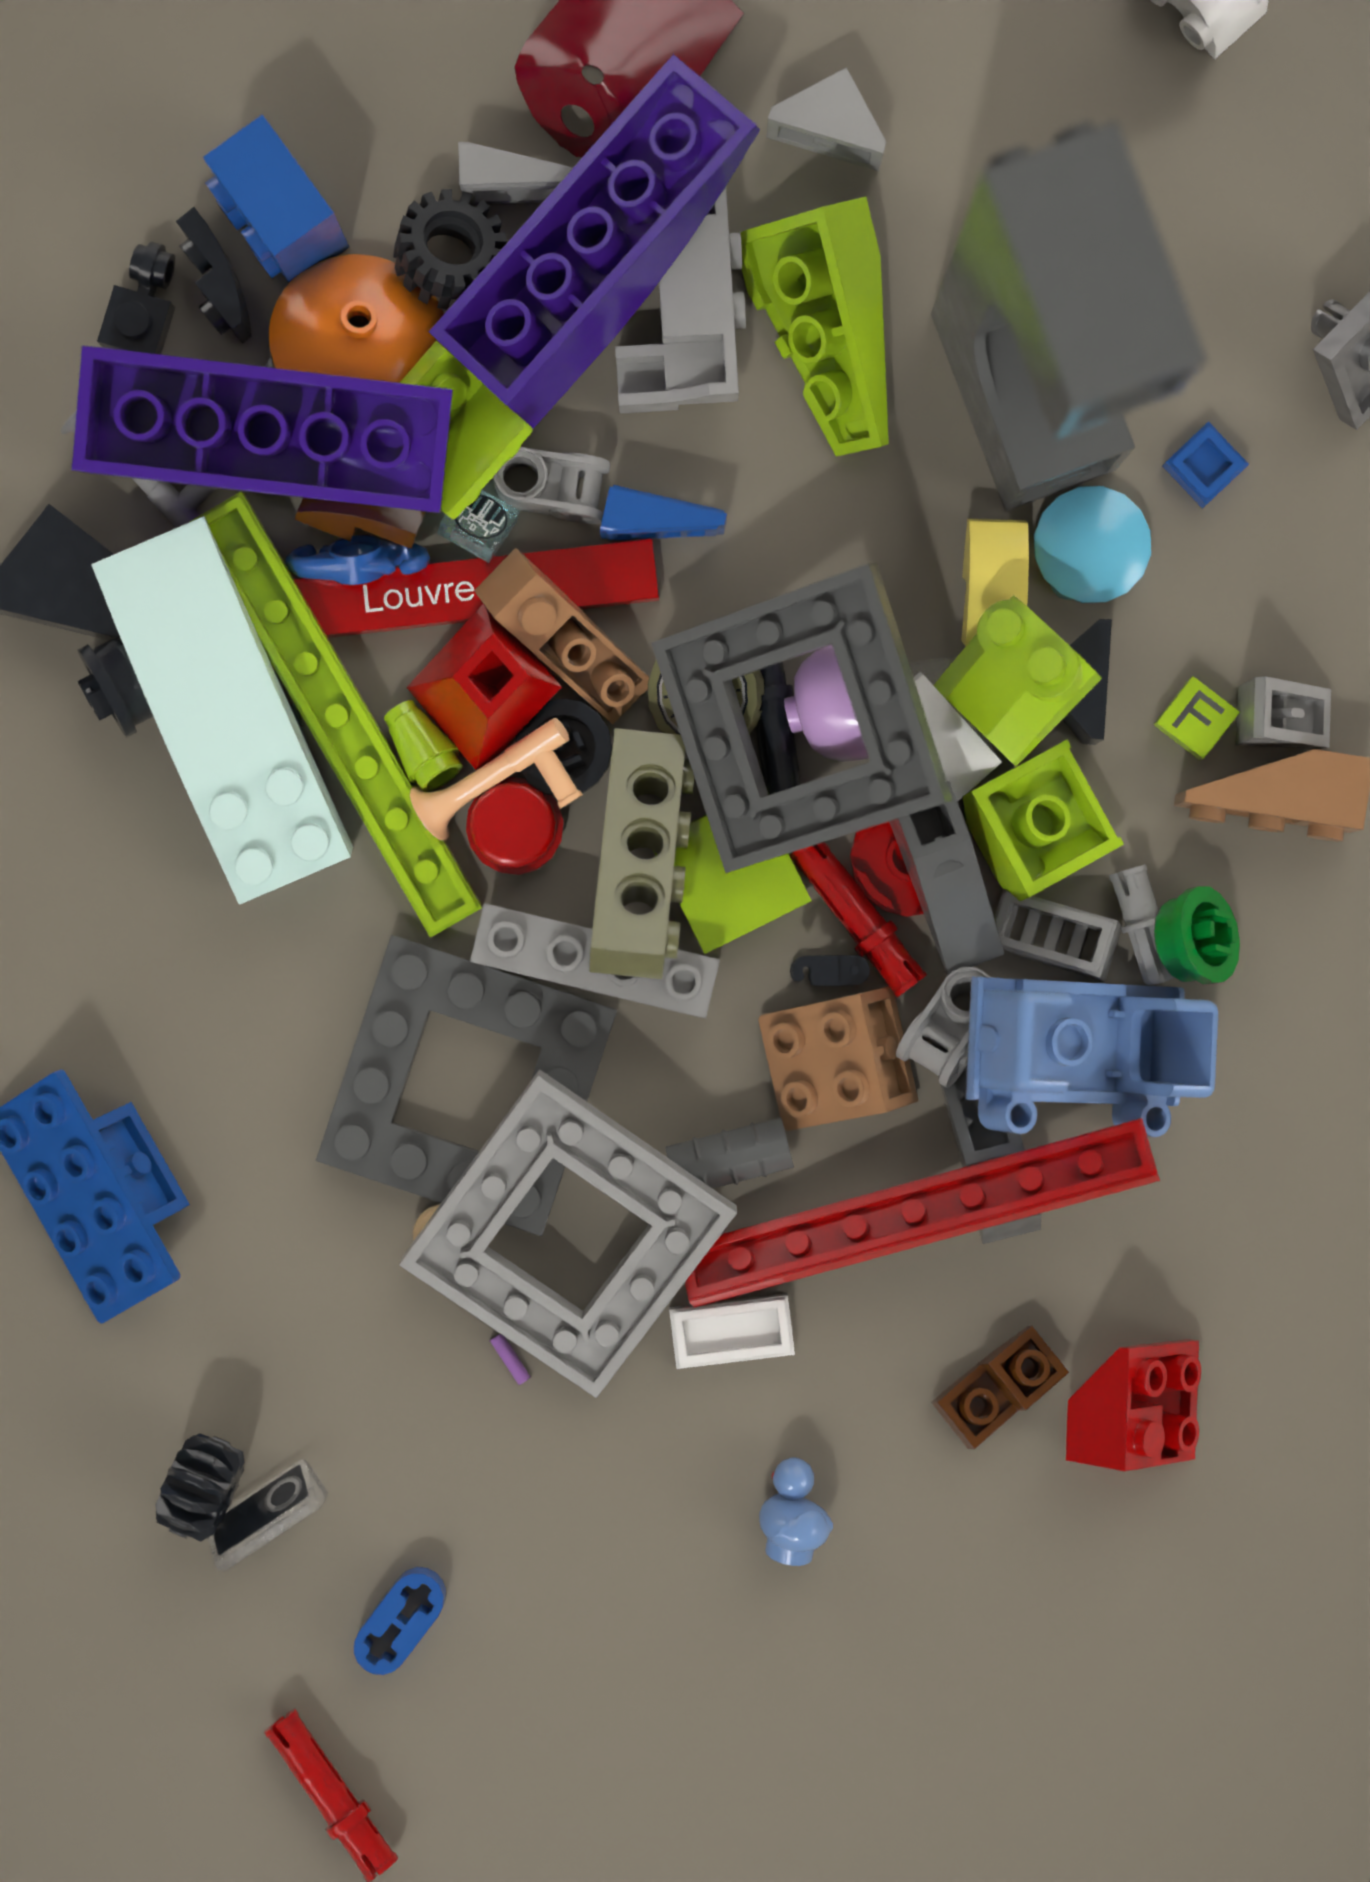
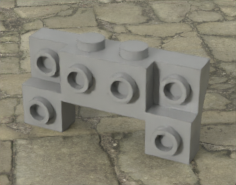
M726 187L688 244L659 282L663 344L615 346L620 414L679 410V405L738 401L739 388L735 329L746 328L744 292L732 291L731 270L742 269V249L740 232L729 233Z

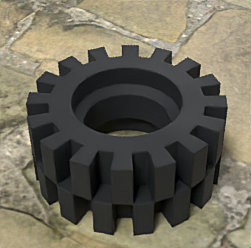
M442 189L439 200L436 201L431 191L422 195L420 205L414 200L408 206L406 216L403 215L393 252V258H397L394 268L397 276L406 274L403 285L409 292L417 286L421 288L418 300L425 304H428L431 295L439 297L437 308L448 310L451 299L457 300L507 243L506 232L499 233L502 222L496 214L487 219L490 206L483 200H481L476 208L469 205L472 194L462 191L460 201L452 200V189ZM438 235L455 237L463 241L470 248L472 258L465 264L445 263L431 254L427 242L432 237Z

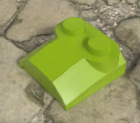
M1013 595L1009 600L999 601L991 605L982 614L977 626V634L933 686L1002 754L1017 766L1102 678L1070 645L1028 606Z
M1068 739L963 795L964 817L973 838L1000 886L1019 901L1030 898L1124 845L1121 837H1117L1070 751L1071 745Z

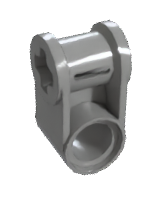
M520 447L516 455L506 461L494 475L495 490L499 499L507 507L514 510L551 515L572 522L597 524L602 522L603 512L598 509L602 478L604 474L610 472L611 463L606 459L588 454L557 453ZM516 466L531 468L538 477L537 483L529 491L515 492L506 486L504 482L508 471ZM579 478H584L581 498L576 499Z
M961 967L952 971L945 978L924 1011L908 1027L896 1051V1057L904 1062L911 1058L938 1075L939 1083L946 1088L954 1084L965 1069L968 1061L970 1011L958 1009L953 1004V1001L958 995L971 992V977L991 978L983 970L975 967Z

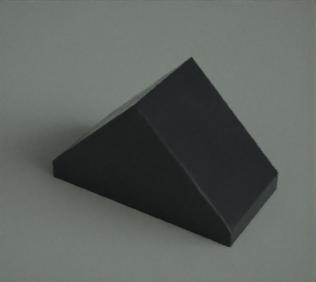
M1099 619L1070 644L1102 678L1062 719L1082 744L1096 745L1104 740L1112 619Z

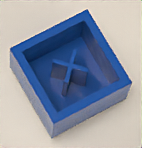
M263 114L203 156L204 161L213 174V177L207 180L205 184L237 231L247 225L240 232L250 245L253 254L271 278L281 272L288 283H290L298 274L319 261L336 257L349 248V244L334 212Z

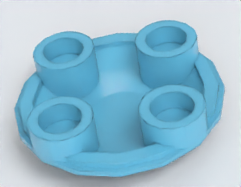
M1104 486L1077 487L1058 496L1040 515L1034 533V556L1043 578L1051 585L1053 592L1058 597L1065 600H1076L1081 603H1104L1126 594L1144 575L1151 556V531L1141 509L1125 494Z

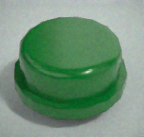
M1209 886L1188 888L1181 895L1168 900L1160 907L1154 925L1155 946L1162 965L1171 976L1181 982L1198 981L1204 985L1225 982L1233 975L1239 961L1240 938L1237 922L1231 907L1221 893Z

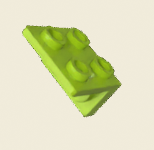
M436 340L400 383L453 390L441 510L451 519H456L467 506L478 498L481 490L506 461L516 455L522 443L532 433V427L504 404Z

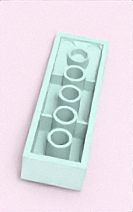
M205 516L91 564L164 742L238 904L245 903L350 858L353 850L351 840Z

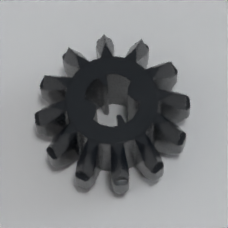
M199 1433L187 1439L182 1449L177 1452L175 1460L168 1469L166 1479L160 1488L161 1493L155 1504L157 1523L169 1528V1532L185 1539L190 1537L200 1542L215 1534L219 1523L223 1522L225 1514L232 1504L236 1490L240 1486L239 1481L244 1472L243 1465L245 1463L243 1451L230 1446V1442L216 1436L211 1438Z

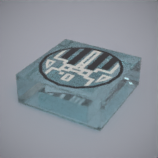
M481 490L478 498L467 506L456 519H451L445 515L440 522L437 534L489 563L516 525L520 511Z

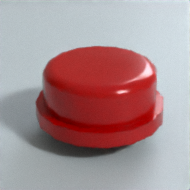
M508 777L477 796L468 809L466 833L471 849L483 864L499 873L521 875L538 870L553 858L562 842L564 820L561 809L557 805L558 802L552 795L544 794L530 785L525 778Z

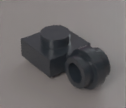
M151 241L147 246L138 244L135 247L130 261L129 277L138 281L139 286L137 291L114 285L97 342L102 347L161 355L175 311V307L170 301L154 297L157 287L168 288L174 274L175 255L166 252L165 245Z

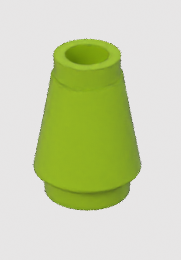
M407 700L396 705L384 716L383 720L389 728V733L410 783H418L423 792H429L448 783L462 770L463 765L458 759L459 749L417 707L413 700Z

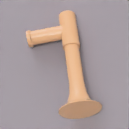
M553 718L506 748L505 752L443 790L423 792L420 787L413 786L410 790V799L418 818L433 836L439 840H447L449 837L448 825L450 819L460 808L515 772H521L533 763H535L559 802L557 803L559 808L567 806L583 796L581 790L576 788L554 752L555 749L569 741L568 732L557 718Z

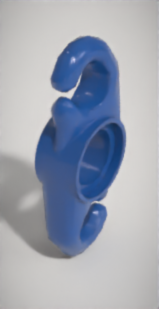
M354 535L351 542L339 539L331 545L321 547L318 554H316L314 546L308 544L289 552L285 558L287 569L299 577L334 580L347 585L375 581L384 574H392L396 570L397 565H399L402 574L417 573L426 568L430 562L427 549L417 543H414L412 549H409L387 539H379L371 535Z

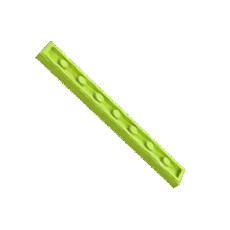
M239 492L189 521L192 522L205 516L271 664L430 938L482 909L481 902L445 840H439L433 836L418 818L410 799L412 783L409 782L406 772L245 494Z

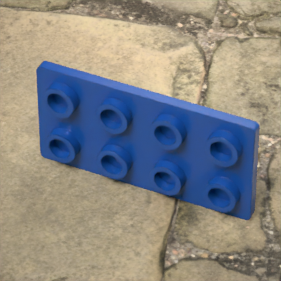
M60 1069L49 1074L0 1107V1151L99 1323L102 1324L180 1279V1272L153 1225L174 1215L190 1204L132 1102L96 1119H92L66 1072Z

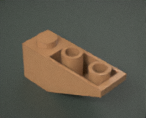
M517 548L474 590L492 616L612 725L648 689L650 677Z
M1313 749L1175 794L1174 806L1190 808L1189 818L1193 820L1225 823L1226 814L1249 818L1248 828L1284 832L1286 823L1308 827L1307 837L1342 842L1344 833L1364 830L1370 791V758Z

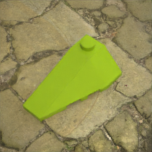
M867 197L823 206L741 231L742 272L747 292L757 311L766 310L780 337L774 343L783 359L791 357L805 383L803 396L835 456L888 445L881 255Z

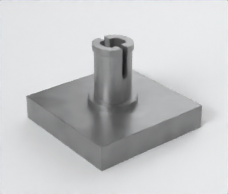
M1370 291L1351 311L1343 307L1336 300H1328L1323 306L1327 312L1333 315L1330 316L1318 309L1311 321V331L1313 334L1324 338L1313 351L1339 420L1355 430L1370 417Z

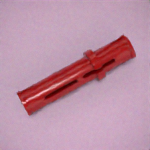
M825 842L794 851L789 855L857 943L854 949L861 957L867 956L897 998L927 976V973L913 959L894 933L898 928L892 920L886 922Z
M293 1709L286 1714V1717L282 1716L263 1733L277 1749L328 1823L325 1831L331 1840L339 1839L364 1875L365 1881L370 1882L376 1878V1872L380 1876L398 1860V1856L392 1851L369 1818L368 1813L371 1809L366 1801L361 1800L358 1802L299 1717L298 1711Z

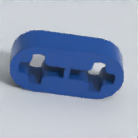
M415 1567L406 1570L398 1577L363 1623L354 1641V1654L357 1662L364 1670L376 1675L394 1672L403 1664L438 1618L446 1601V1588L442 1578L435 1571L425 1567ZM422 1583L427 1585L431 1589L427 1599L433 1606L428 1608L426 1605L420 1604L411 1616L407 1618L401 1613L409 1598V1593L404 1588L409 1586L416 1590ZM392 1623L400 1630L395 1635L391 1645L396 1654L393 1656L385 1651L379 1658L372 1655L370 1649L373 1641L368 1635L371 1633L376 1637H381Z

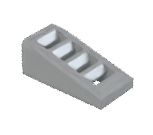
M458 142L459 185L461 192L464 191L472 194L469 205H478L481 200L487 204L543 203L573 169V167L479 144Z
M1004 888L994 917L1003 951L1105 982L1121 933L1120 928L1122 925L1118 920L1034 896L1019 901ZM1020 906L1029 909V913L1020 941L1010 939V935ZM1045 914L1051 916L1052 919L1043 948L1033 944L1042 915ZM1067 921L1076 925L1067 954L1064 955L1058 953L1057 949ZM1089 929L1098 931L1099 935L1091 960L1088 962L1080 958Z

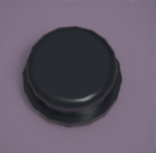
M114 638L93 649L88 644L78 649V654L89 673L88 676L79 680L78 684L89 705L93 707L97 718L100 721L112 715L126 738L137 732L135 726L153 717V714L123 643Z
M565 698L548 701L516 735L515 742L551 719L557 718L567 730L569 741L555 749L554 752L576 788L581 790L583 794L597 785L609 768L613 748L610 731L598 712L583 702ZM535 763L521 771L530 785L544 794L554 796Z

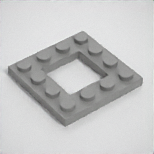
M539 1069L406 1250L399 1265L597 1398L735 1217L737 1205ZM553 1158L649 1223L584 1310H581L488 1247Z

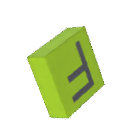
M1192 676L1186 681L1153 725L1201 761L1207 756L1240 712Z

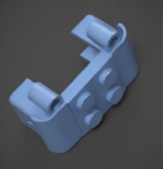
M971 977L966 1100L979 1099V1120L989 1130L1018 1134L1030 1131L1037 1119V1110L1033 1102L1113 1104L1112 1120L1114 1125L1142 1118L1147 1136H1162L1167 1132L1171 1124V1113L1167 1106H1178L1180 1097L1206 1098L1214 1092L1218 1008L1209 1000L1184 999L1185 991L1182 987Z

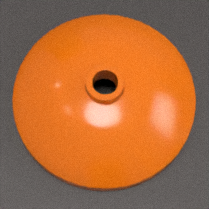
M363 254L331 257L319 261L298 274L279 296L273 308L269 326V347L273 365L277 369L400 383L436 341L429 331L444 315L442 309L437 308L438 300L433 295H431L428 304L418 300L420 287L417 286L409 292L403 285L406 274L397 276L394 268L395 262ZM354 316H363L369 320V324L365 327L357 328L348 321Z

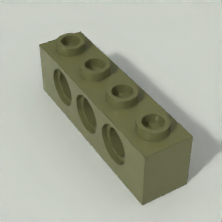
M619 728L614 730L590 947L589 972L662 979L665 958L677 959L680 922L668 921L670 902L682 903L686 867L674 866L675 848L687 849L691 819V813L680 812L679 807L681 794L693 795L694 774L689 759L684 758L685 746L681 735ZM652 794L658 796L663 801L655 805H648L640 802L637 798L641 795ZM637 848H649L658 855L652 859H639L630 852ZM632 902H642L649 905L653 910L645 915H635L628 912L624 907Z

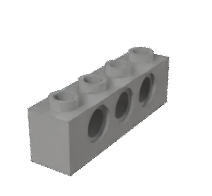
M484 903L470 962L706 1019L720 962L719 959L678 950L677 959L665 958L662 979L589 972L592 929Z

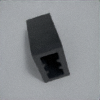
M48 504L0 565V614L105 640L115 638L122 642L91 565L114 554L60 511Z

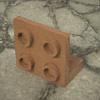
M890 986L772 1012L759 1017L760 1030L784 1130L790 1131L886 1113L919 1101L910 1060L904 1062L896 1057L898 1045L904 1034L895 995Z

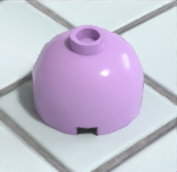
M830 645L818 649L806 658L799 667L794 677V696L784 698L792 733L803 731L811 748L825 758L840 762L868 759L869 757L833 646Z

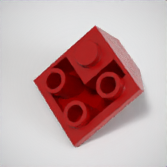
M483 604L406 688L475 770L493 760L562 686L537 657L501 625Z
M1185 1339L1119 1347L1068 1399L1066 1461L1126 1472L1195 1460L1196 1445L1200 1433L1197 1421V1394L1202 1373L1199 1361V1340Z

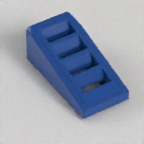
M613 485V487H609L600 526L601 539L617 541L724 535L727 513H725V510Z

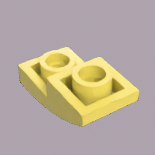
M967 518L962 578L966 581L961 641L965 647L977 634L979 620L991 605L999 601L1009 600L1014 595L1027 606L1029 533L1026 520Z

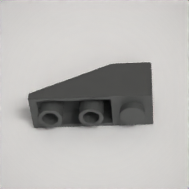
M947 781L952 801L889 821L947 976L952 971L961 967H973L1004 955L972 840L950 781Z

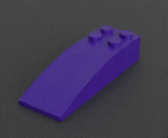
M673 54L431 328L429 333L504 404L534 429L611 343L651 294L725 189L760 129Z
M82 345L72 470L98 475L441 513L453 390Z

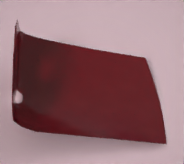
M559 0L522 47L514 66L517 84L532 116L560 147L566 149L575 157H583L673 54L697 75L701 76L744 13L732 0ZM591 65L598 68L604 77L600 84L588 82L582 75L584 66ZM566 105H576L584 109L592 118L594 124L592 135L584 137L571 132L563 123L561 117L563 107Z

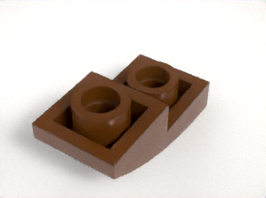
M303 498L294 520L350 542L356 529L359 528L412 549L427 512Z
M1027 1326L961 1376L931 1403L968 1449H976L1016 1412L1026 1411L1064 1378L1069 1371L1034 1327Z

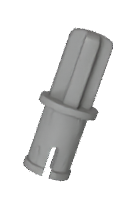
M1143 864L1111 874L1109 878L1113 883L1126 925L1120 928L1121 932H1128L1143 981L1147 985H1154L1171 980L1174 977L1162 965L1156 951L1154 925L1159 909L1147 874V865Z

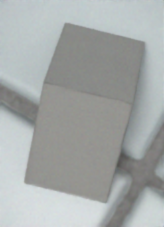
M847 67L772 106L768 117L766 138L879 171L886 140Z
M1266 676L1254 677L1238 686L1237 710L1240 713L1236 719V746L1329 748L1331 689Z

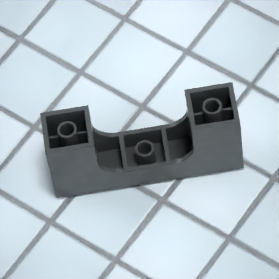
M1092 121L1082 122L1058 133L1053 138V145L1031 153L1028 152L1026 146H1019L1006 150L988 161V169L982 171L931 312L1005 512L1116 471L1135 448L1123 414L1180 393L1207 361L1117 121L1098 128L1094 127Z

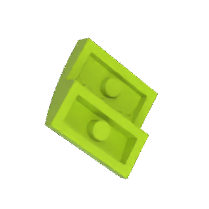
M707 814L690 822L687 849L675 848L674 866L686 867L683 900L679 904L704 954L812 901L788 853L725 873Z

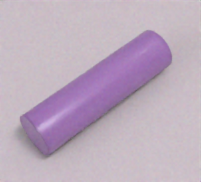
M498 1334L489 1340L518 1385L531 1378L505 1336Z

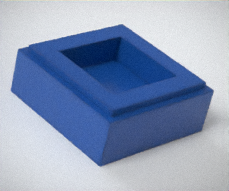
M1208 421L1162 467L1203 509L1249 463Z

